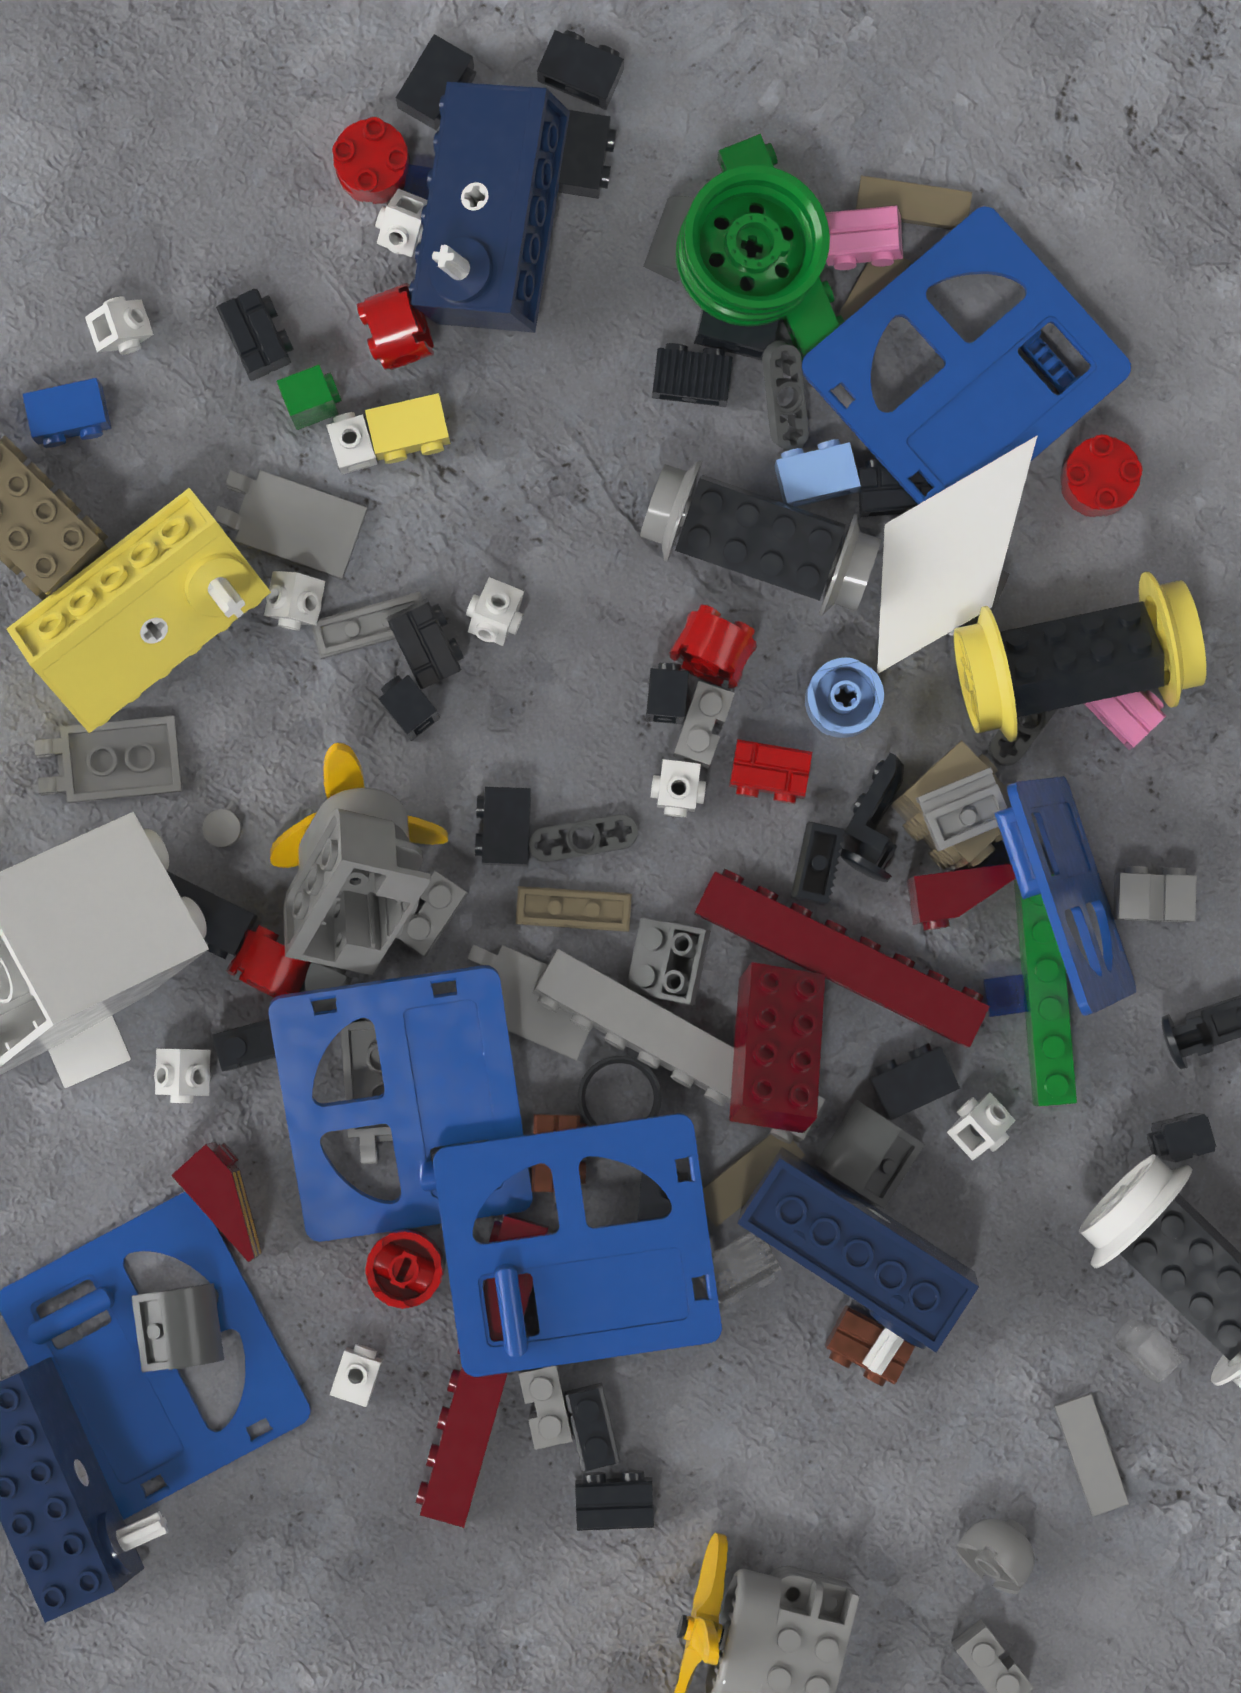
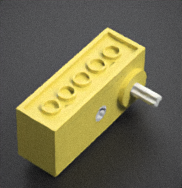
M188 488L7 628V631L29 665L87 732L91 733L98 726L107 723L111 716L128 703L138 699L141 693L156 681L166 677L173 668L187 657L196 654L204 644L218 633L227 630L236 619L249 609L258 606L271 591L193 491Z

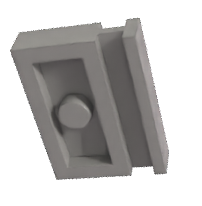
M991 767L916 798L937 851L999 827L994 812L1006 809L1007 805L993 777Z

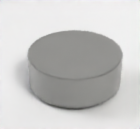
M218 809L207 815L203 822L202 830L205 839L210 844L219 848H227L239 840L242 825L234 813L225 809Z

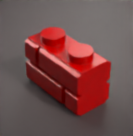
M737 739L729 787L737 788L736 795L758 798L759 792L774 794L773 801L796 804V798L804 799L806 795L812 752Z

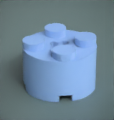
M847 657L831 660L820 667L810 680L805 693V707L812 723L822 733L837 738L853 737L868 729L878 717L884 702V689L878 674L859 660ZM840 689H844L846 695H853V699L848 703V707H844L842 702H836L835 700L840 693Z

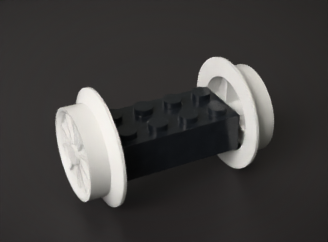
M1153 1154L1130 1170L1099 1201L1082 1223L1079 1232L1095 1247L1091 1265L1094 1268H1099L1120 1254L1223 1354L1212 1372L1211 1382L1216 1386H1220L1233 1381L1241 1388V1253L1179 1194L1188 1181L1192 1168L1189 1165H1184L1171 1170Z

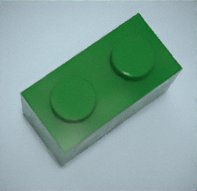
M320 365L276 381L296 430L339 414L335 404L342 401L331 372L323 375Z

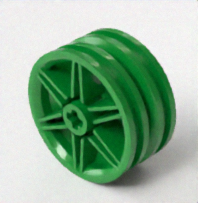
M746 165L729 169L711 179L699 191L680 227L675 251L680 280L692 300L705 312L721 321L739 326H759L775 322L790 314L801 304L820 276L829 253L830 233L828 221L820 202L813 192L793 175L777 168L762 165ZM750 206H760L763 209V214L750 213ZM717 218H723L726 229H717L714 221ZM780 229H789L792 232L793 238L788 241L784 240ZM745 246L751 247V253L754 254L753 257L747 256V250L744 249ZM709 258L723 260L724 263L720 267H713L709 263ZM775 269L788 270V276L785 278L778 277ZM747 277L752 288L751 291L746 292L741 289L740 280Z

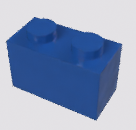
M97 378L22 394L31 437L38 445L43 444L45 448L64 445L67 438L80 436L82 440L98 438L103 435V430L112 429L103 386Z

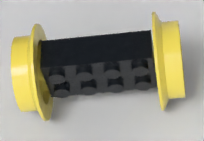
M1150 572L1141 574L1139 602L1005 631H999L992 611L988 606L981 607L977 624L954 629V651L957 671L972 727L976 733L1000 729L1009 742L1016 741L1018 717L1154 688L1159 689L1165 703L1172 708L1178 706L1183 689L1202 686L1206 680L1204 639L1196 606L1187 585L1182 580L1160 585Z

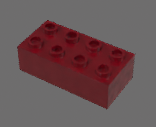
M751 962L739 978L729 1121L804 1133L817 1119L825 989L824 974Z

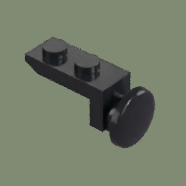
M889 753L885 761L881 760L877 764L872 775L873 783L868 792L862 793L857 799L853 808V813L855 814L845 830L852 840L860 844L858 849L853 853L842 848L840 853L841 858L852 868L881 882H888L892 877L883 869L897 846L890 842V838L875 830L900 788L904 774V764L892 753Z
M1241 995L1186 1014V1022L1174 1026L1169 1014L1162 1017L1161 1023L1164 1039L1170 1055L1178 1068H1188L1186 1056L1195 1053L1201 1056L1213 1052L1214 1046L1241 1037Z

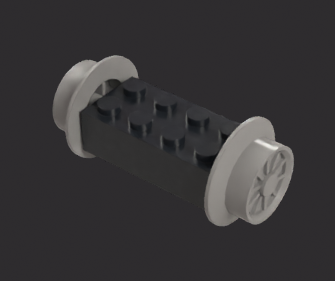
M698 460L687 471L664 464L643 522L640 537L662 544L663 560L665 562H668L680 528L683 527L675 549L677 552L820 601L827 578H830L819 615L823 616L834 604L857 611L881 543L880 538L860 532L857 514H853L841 549H838L846 524L705 475L700 477L694 496L691 498L702 461Z

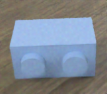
M834 439L818 444V450L804 453L803 448H796L781 453L782 458L776 460L774 467L783 503L798 507L857 493L861 485L850 442L840 444L839 439Z

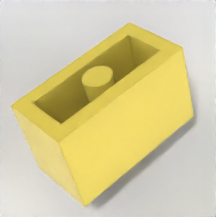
M439 393L365 410L377 461L384 459L386 464L397 463L406 460L409 453L421 451L422 455L436 454L444 450L443 445L451 444Z

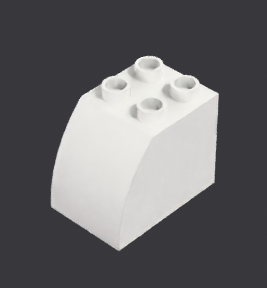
M134 811L0 871V1075L144 998L209 950L204 940L207 926L202 911L192 899L180 897L166 871L169 867V855L164 842L153 830H143Z

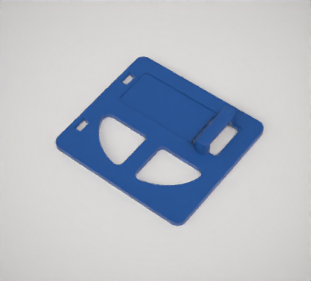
M984 206L972 212L807 353L802 360L803 376L919 505L1037 436L1031 461L1034 460L1125 381L1131 372V363L993 208ZM965 275H997L1022 285L1025 290L1024 299L972 343L965 342L926 297L927 290L932 286ZM903 317L910 322L943 359L945 365L944 368L894 411L885 413L878 409L871 390L872 362L876 347L886 327L892 319ZM1049 323L1054 324L1089 363L1090 369L1086 373L1076 377L1044 342L1040 335L1041 329ZM1019 348L1057 389L1060 395L1054 394L1018 354ZM840 384L854 399L848 408L831 391ZM917 472L933 487L926 496L909 479Z
M1064 776L1018 781L1007 785V792L1012 807L994 812L1022 899L1041 894L1078 1007L1083 1016L1096 1013L1136 993V985L1070 786ZM1031 814L1035 815L1054 876H1051ZM1089 902L1093 905L1096 912L1102 939L1103 956L1087 911L1086 903ZM1067 909L1072 911L1089 964L1082 955L1070 931L1065 916V910Z
M481 965L284 994L275 997L270 1002L268 1015L305 1231L312 1240L323 1242L441 1224L434 1168L430 1154L431 1149L440 1146L524 1135L500 975L495 968L489 965ZM456 980V992L434 995L432 984ZM336 998L337 1009L314 1012L312 1001ZM360 1018L369 1019L375 1027L384 1092L378 1096L331 1103L317 1102L312 1095L313 1084L319 1062L326 1048L334 1037L348 1024ZM378 1124L390 1126L401 1188L400 1196L392 1201L382 1200L357 1189L334 1167L323 1149L320 1141L321 1137L331 1131ZM529 1168L520 1171L501 1184L485 1201L476 1219L517 1213L528 1209L533 1200Z
M676 1113L442 1147L434 1155L433 1168L462 1368L468 1375L481 1377L708 1344L716 1341L721 1335L722 1323L693 1122L688 1116ZM588 1156L607 1158L627 1164L643 1172L654 1180L666 1193L672 1205L670 1213L662 1218L590 1227L586 1223L580 1182L579 1164L581 1160ZM688 1157L691 1181H678L675 1160ZM539 1163L547 1165L551 1169L559 1229L551 1234L488 1243L478 1242L473 1236V1227L481 1207L489 1196L501 1184L520 1171ZM528 1273L533 1278L540 1328L537 1335L526 1336L518 1274ZM705 1275L708 1298L695 1299L692 1278ZM490 1278H495L503 1340L494 1341L490 1337L483 1290V1281Z
M186 1192L173 1197L15 1281L0 1291V1312L28 1366L49 1357L52 1358L123 1520L302 1425L311 1414L310 1403L221 1232ZM149 1251L171 1256L191 1266L210 1283H214V1288L219 1295L216 1304L220 1332L228 1329L237 1331L241 1336L245 1354V1383L241 1401L233 1418L222 1430L215 1431L208 1427L178 1369L142 1372L131 1297L139 1293L125 1268V1258L128 1254ZM90 1279L93 1282L96 1290L43 1318L40 1317L37 1307L43 1302L85 1280ZM106 1310L111 1317V1322L108 1325L63 1349H58L55 1346L53 1338ZM266 1418L273 1429L251 1440L247 1427ZM161 1474L167 1486L146 1496L142 1483Z

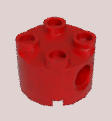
M370 117L347 126L338 136L332 148L334 168L343 190L353 199L360 202L382 204L391 200L397 189L403 190L406 187L410 173L408 148L401 133L391 124L383 122L378 117Z
M408 283L364 299V302L357 304L360 319L364 325H369L372 337L367 339L370 352L374 360L380 359L385 370H394L434 355L432 350L434 344L428 322L424 314L411 306L409 298L410 284Z
M1100 434L1086 439L1073 450L1061 469L1060 478L1063 497L1072 509L1084 516L1102 517L1115 514L1133 498L1140 486L1143 471L1142 465L1131 447L1116 437Z
M701 604L698 611H692L688 614L685 628L669 652L670 658L675 662L680 657L684 660L681 668L689 671L690 674L701 680L720 687L725 680L729 681L727 684L728 688H735L742 678L746 662L757 648L756 641L752 638L755 630L746 623L735 621L733 624L720 618L721 613L708 605Z
M258 925L255 931H246L241 949L236 957L231 960L226 971L233 976L236 975L237 971L242 972L238 978L240 981L275 998L279 995L300 992L311 962L285 957V946L276 942L279 935Z
M411 1229L390 1232L381 1238L368 1254L365 1273L371 1291L376 1298L391 1307L406 1309L424 1303L432 1297L442 1282L445 1268L443 1254L435 1241L423 1232Z

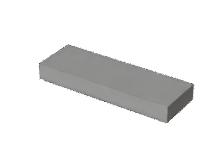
M416 592L318 619L317 626L312 625L320 658L325 659L396 639L386 618L421 601V593Z
M1087 1393L1055 1404L1054 1408L1091 1515L1096 1516L1128 1505L1129 1502L1092 1394Z

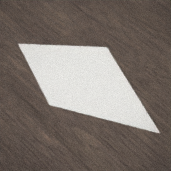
M1037 436L885 524L877 674L977 617L980 614L981 607L988 606L992 608Z

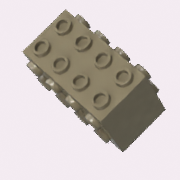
M4 435L0 439V561L16 575L23 571L26 576L21 581L36 596L44 600L108 551L109 548L104 543L108 536L87 515L80 520L77 515L81 510L60 489L53 493L50 489L55 484L33 462L26 467L23 462L27 457Z
M962 740L891 804L906 821L902 825L905 831L916 842L922 839L932 849L928 853L929 856L943 870L948 867L952 871L960 867L966 870L980 864L995 850L993 845L1003 840L1000 829L996 827L946 849L937 851L922 815L921 807L917 803V797L991 767L993 777L1000 788L1007 808L1012 807L1007 792V785L1011 783H1007L1004 786L994 775L998 771L995 765L983 754L977 757Z

